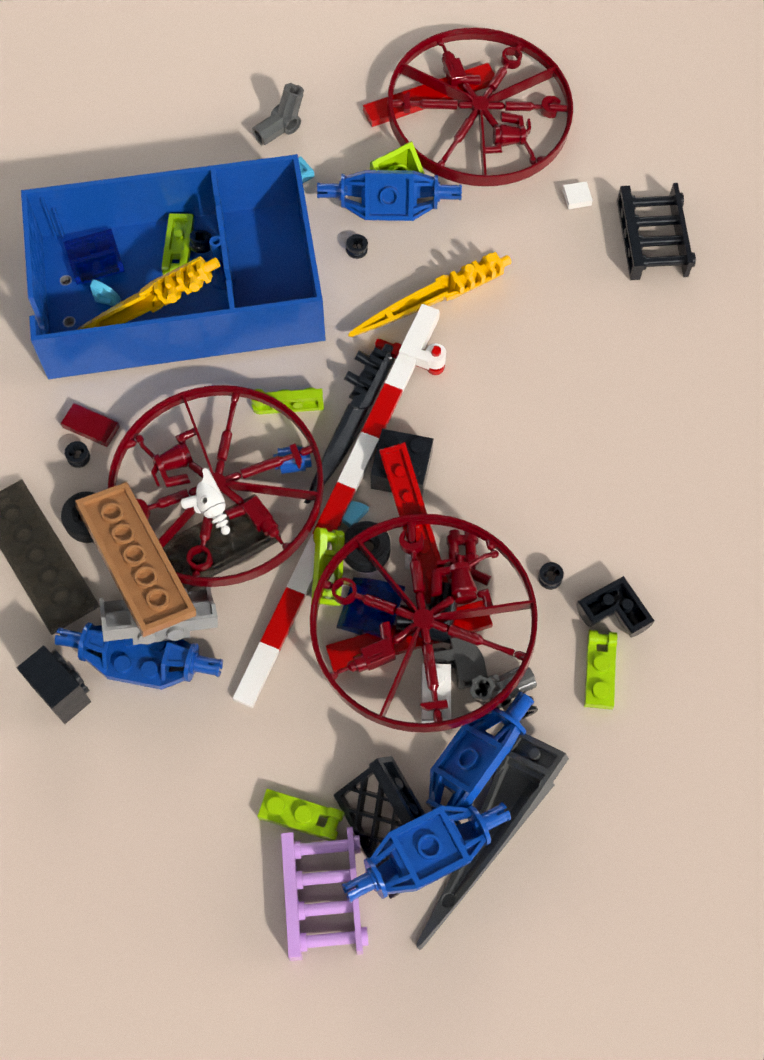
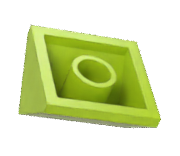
M412 141L370 162V170H407L425 174Z

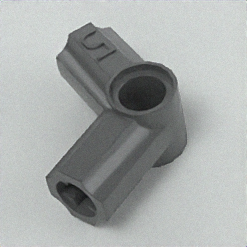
M285 84L280 104L272 110L270 117L252 128L253 135L261 146L268 144L283 133L287 135L293 134L300 127L301 118L298 116L304 93V89L300 85Z
M519 667L500 676L498 674L489 677L479 675L474 678L470 688L473 698L485 704L492 700L512 680ZM530 667L527 668L517 687L496 708L500 709L507 705L512 698L518 695L519 691L526 693L537 686L535 676Z

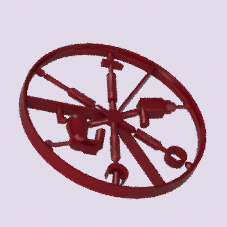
M488 28L453 29L421 41L399 61L391 77L388 90V119L400 146L409 141L398 125L393 107H402L404 105V113H410V106H419L422 109L457 110V107L460 109H472L469 117L465 119L455 134L453 143L438 163L427 158L415 148L423 168L444 179L471 186L507 185L524 180L540 172L562 150L573 118L572 93L558 65L545 52L525 39ZM459 40H487L511 47L503 50L501 57L503 67L498 69L483 96H477L470 85H481L480 75H466L460 58H455L453 53L447 51L444 43ZM435 46H441L444 51L442 54L443 70L449 84L408 64L424 51ZM522 52L537 60L547 69L492 94L507 74V68L515 69L520 66ZM506 56H515L517 60H508ZM403 74L455 100L422 99L421 101H410V92L408 91L404 95L403 103L402 100H393V92L399 76ZM554 77L563 93L566 105L560 104L561 100L555 96H546L541 104L521 101H505L504 104L500 101ZM462 86V88L464 89V91H462V90H460V89H458V88H456V87ZM505 108V111H532L533 109H540L541 114L547 118H555L557 112H566V127L556 146L546 156H539L536 159L527 143V137L531 131L530 118H527L526 130L523 115L501 112V122L517 124V127L499 125L488 109L502 110ZM479 115L482 175L463 173L444 167L445 162L456 145L462 142L474 124L473 121ZM483 116L493 128L494 146H485ZM518 143L519 145H524L530 154L529 162L532 165L527 168L507 174L487 175L486 154L502 153V147Z
M214 385L198 387L180 392L156 404L132 425L121 440L110 466L108 489L116 486L122 460L127 450L134 447L136 442L153 459L154 466L151 473L157 487L160 486L156 477L158 471L161 473L166 488L191 483L187 473L168 477L166 471L188 466L203 478V468L193 462L186 445L187 439L197 435L210 472L221 493L238 504V506L224 510L228 519L231 520L246 515L258 532L262 530L265 535L276 538L283 548V551L274 558L248 571L222 577H200V572L208 570L213 563L211 552L205 547L206 542L210 539L213 519L204 516L199 535L201 543L198 546L192 547L187 554V561L194 572L192 576L176 572L181 583L203 587L239 584L262 576L287 560L308 537L317 520L323 500L324 475L317 444L304 422L295 412L277 399L265 393L239 386ZM209 396H231L232 403L230 404L226 429L221 435L216 458L218 462L214 473L187 401ZM239 397L261 402L282 413L295 424L309 444V446L298 451L296 443L289 445L291 450L289 455L283 457L275 456L242 468L240 472L227 476L222 475L232 439L231 426ZM185 403L194 428L175 436L179 444H176L161 455H155L144 445L143 436L138 434L162 413ZM313 453L316 461L317 492L236 482V480L241 478V475L243 479L279 467L285 461L293 458L298 469H300L302 464L301 456ZM197 486L191 488L189 493L186 488L159 498L156 503L147 505L142 499L136 500L148 520L151 514L150 510L155 508L163 509L181 502L183 498L196 495ZM233 490L315 501L302 530L289 544L287 542L283 543L279 537V525L258 496H254L244 503V499ZM194 507L187 508L160 537L159 542L162 548L196 513ZM201 552L206 554V563L196 565L192 562L194 555Z
M438 514L406 515L392 518L367 528L347 542L334 555L323 571L314 591L310 610V635L317 662L325 679L342 701L354 711L377 724L396 730L422 733L439 732L469 724L483 717L501 704L517 687L530 664L535 648L538 621L537 604L532 584L522 564L513 552L490 532L468 521ZM416 525L448 526L463 530L486 541L487 548L491 552L484 553L469 563L456 562L451 558L437 561L438 568L432 570L431 596L437 597L442 594V577L451 576L452 596H448L432 609H426L421 563L416 555L424 547V536L421 532L420 540L416 542ZM407 526V541L405 540L406 531L404 530L399 536L401 550L411 555L410 570L413 592L416 594L417 608L365 547L364 542L383 532ZM359 547L411 611L397 607V604L373 595L357 593L356 584L349 578H339L334 583L330 582L329 579L339 564L353 550ZM500 552L520 577L528 600L493 605L488 588L477 592L478 589L470 574L471 567L486 558H497ZM342 585L352 587L353 593L344 598L338 596L336 590ZM324 589H331L334 600L339 604L347 605L355 599H359L367 606L392 615L396 613L399 616L413 620L412 624L395 635L393 639L390 621L380 624L381 640L361 648V654L353 656V660L349 661L346 667L339 669L337 672L330 673L323 661L317 638V617ZM478 596V598H482L484 607L441 613L453 604L454 601L457 604H468L475 601ZM527 609L531 610L532 619L530 641L526 653L522 651L515 652L514 649L485 640L480 634L452 624L449 626L442 623L450 620ZM434 628L448 632L449 636L477 646L485 645L510 656L514 655L515 658L522 660V663L512 680L492 700L468 714L443 721L440 710L448 709L447 700L438 701L437 689L439 683L429 630ZM414 633L380 714L368 710L357 703L336 683L335 680L338 674L345 671L355 672L358 670L359 673L367 669L370 671L396 660L393 643L398 644ZM421 633L427 688L431 691L432 702L420 703V708L426 711H433L434 722L413 723L385 717Z

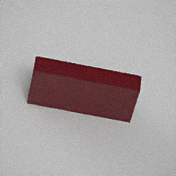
M73 403L60 423L62 428L105 447H108L120 428L118 422Z

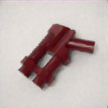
M450 530L449 535L446 537L449 559L451 558L456 562L469 563L478 558L479 555L476 554V545L479 543L478 537L465 531L464 535H461L459 530ZM465 545L466 555L458 554V546ZM479 563L473 565L470 571L473 580L488 586L492 576L476 570V566Z

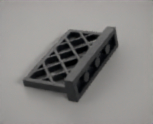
M392 756L375 759L369 764L370 767L333 795L344 812L350 827H353L354 834L359 835L360 845L367 858H370L375 852L377 842L381 843L384 839L378 836L380 821L391 824V832L425 814ZM373 774L379 782L377 793L367 790L368 778ZM351 791L359 793L357 808L350 807L345 798V795ZM366 796L376 798L374 813L364 811ZM383 800L390 802L393 807L392 819L381 816ZM363 816L373 819L371 834L364 832L361 826ZM389 855L386 857V860L379 862L376 867L389 860ZM400 893L388 894V896L390 899L398 896Z

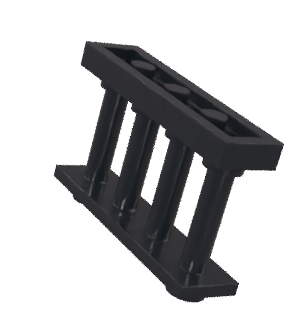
M673 183L669 196L635 197L631 193L630 185L620 186L617 206L630 281L640 280L643 270H646L647 267L681 265L683 277H689L692 267H695L696 256L694 252H691L683 211L684 195L679 191L678 183ZM670 205L672 214L668 216L639 217V215H635L636 207ZM674 225L675 235L643 237L638 233L639 227ZM677 245L679 251L677 256L646 257V255H642L643 247Z

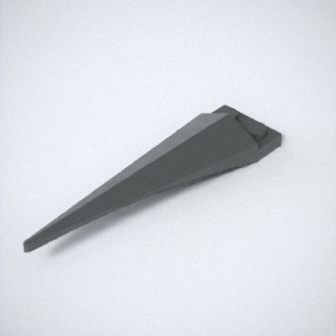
M528 734L518 736L511 751L499 765L480 811V814L503 802L507 807L504 809V812L509 810L511 820L489 830L491 843L486 846L483 845L471 863L452 873L417 942L419 950L427 944L554 787V780L569 760L565 752Z

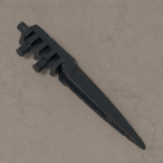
M384 344L382 350L375 347L370 356L359 350L354 359L364 364V369L359 376L348 370L344 377L345 381L354 385L349 395L352 401L344 411L322 457L324 485L339 466L361 431L395 363V359L391 356L394 348L390 344ZM317 471L315 473L309 491L317 492ZM305 499L304 503L309 504L312 500Z

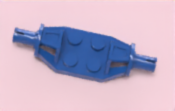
M363 170L345 176V173H342L339 183L318 182L317 198H339L341 208H347L364 220L414 221L430 210L437 209L440 200H461L462 184L440 185L438 175L432 177L417 171ZM346 195L362 198V203L346 199ZM433 197V200L417 204V198Z
M90 622L84 626L82 632L59 627L57 633L60 636L55 635V645L78 649L80 661H87L107 679L163 690L183 681L190 682L195 672L220 677L221 671L219 670L223 668V659L200 656L199 645L197 643L190 644L184 639L133 645L132 638L104 642L102 625L95 626ZM92 650L102 653V658L92 654ZM171 666L184 667V671L169 672Z
M519 691L506 711L495 708L490 714L461 726L430 769L429 799H427L426 804L431 808V811L443 806L440 803L444 787L453 793L446 806L467 808L474 803L476 797L506 755L511 751L518 736L526 734L527 731L521 725L520 720L530 706L534 704L532 698ZM499 722L504 725L495 736L486 732L487 729ZM455 821V822H454L455 825L461 824L460 821Z
M503 802L482 814L472 805L467 808L440 806L389 832L370 858L364 859L366 873L342 884L344 893L348 894L346 896L348 901L351 903L372 890L377 892L382 899L388 897V894L418 891L471 863L483 845L486 846L491 843L489 830L511 820L509 810L504 812V809L507 807ZM468 819V822L459 825L454 823L455 821ZM389 855V860L376 867L379 862Z

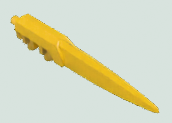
M494 252L483 256L480 262L475 260L471 264L462 266L458 273L454 270L449 275H442L436 278L434 283L410 294L372 316L350 331L348 337L366 333L419 311L421 304L432 306L445 299L446 301L453 300L504 274V267L511 264V259L508 255L499 258L497 253Z
M200 256L152 280L141 288L140 292L116 304L76 330L123 324L149 311L153 313L164 305L175 303L181 298L183 291L188 295L199 291L203 287L204 281L206 284L211 282L213 277L211 271L219 268L220 263L216 257L206 262Z

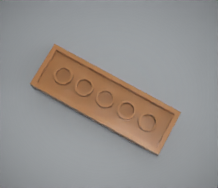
M127 482L75 500L76 508L143 637L196 616V609Z

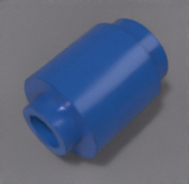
M297 445L298 451L304 448L302 445ZM290 447L277 448L278 454H273V457H283L291 454ZM311 455L301 456L302 464L300 469H298L293 458L285 461L281 466L276 467L275 470L280 469L281 474L306 471V468L312 467Z

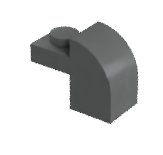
M451 638L449 650L443 647L434 649L436 664H451V669L454 668L458 689L472 687V680L479 675L488 677L484 657L476 645L458 638Z

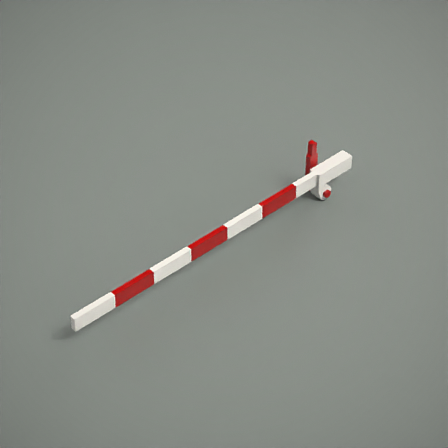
M421 304L403 344L397 342L393 344L382 339L376 340L375 347L382 350L384 344L393 346L394 349L391 356L396 358V361L314 530L317 527L326 528L328 532L338 530L378 446L381 430L386 429L415 366L427 370L432 375H439L444 371L446 362V349L444 346L435 343L429 345L426 351H424L439 320L438 309ZM313 533L233 696L234 701L250 708L254 707L313 583L315 553ZM329 542L327 543V549H329L331 543Z

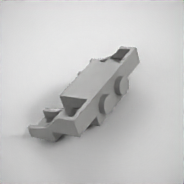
M206 587V590L187 592L196 609L195 617L146 637H143L124 599L104 602L103 598H99L103 640L106 642L132 638L133 645L151 644L154 642L178 641L190 638V631L218 628V616L211 588Z

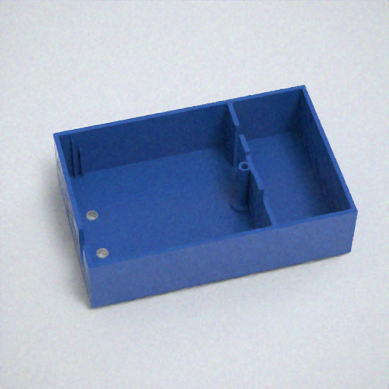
M298 154L21 190L28 299L35 315L29 316L31 342L48 380L326 341L323 298ZM169 213L193 214L195 219L194 230H205L212 235L209 240L211 248L209 252L196 253L191 250L189 262L201 256L206 262L216 257L220 263L219 268L211 271L213 276L211 282L206 284L204 281L203 287L199 291L188 295L183 291L181 298L177 302L164 305L153 313L149 311L123 324L76 330L113 307L95 301L90 288L93 280L102 282L112 288L120 296L122 302L140 292V289L152 280L163 275L162 260ZM172 259V263L180 262V260ZM70 322L74 323L71 326H66Z

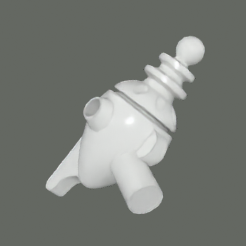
M204 468L202 470L203 480L197 485L196 495L181 499L182 507L184 509L194 507L196 513L212 518V523L217 524L216 528L221 527V533L227 535L230 532V528L226 525L229 522L225 520L227 515L223 514L226 506L225 500L209 469Z

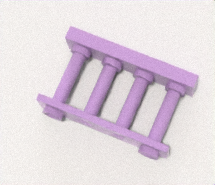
M347 827L348 839L311 843L295 841L293 832L281 833L288 957L290 961L303 960L302 952H307L308 948L356 944L357 955L363 954V946H369L367 927H361L359 898L351 903L345 900L305 904L304 901L299 902L298 890L304 889V886L348 882L357 877L355 854L361 853L360 837L359 835L353 836V827ZM349 851L350 869L314 873L297 871L296 859H302L303 855ZM354 913L355 931L307 935L306 932L301 933L300 920H306L308 916Z

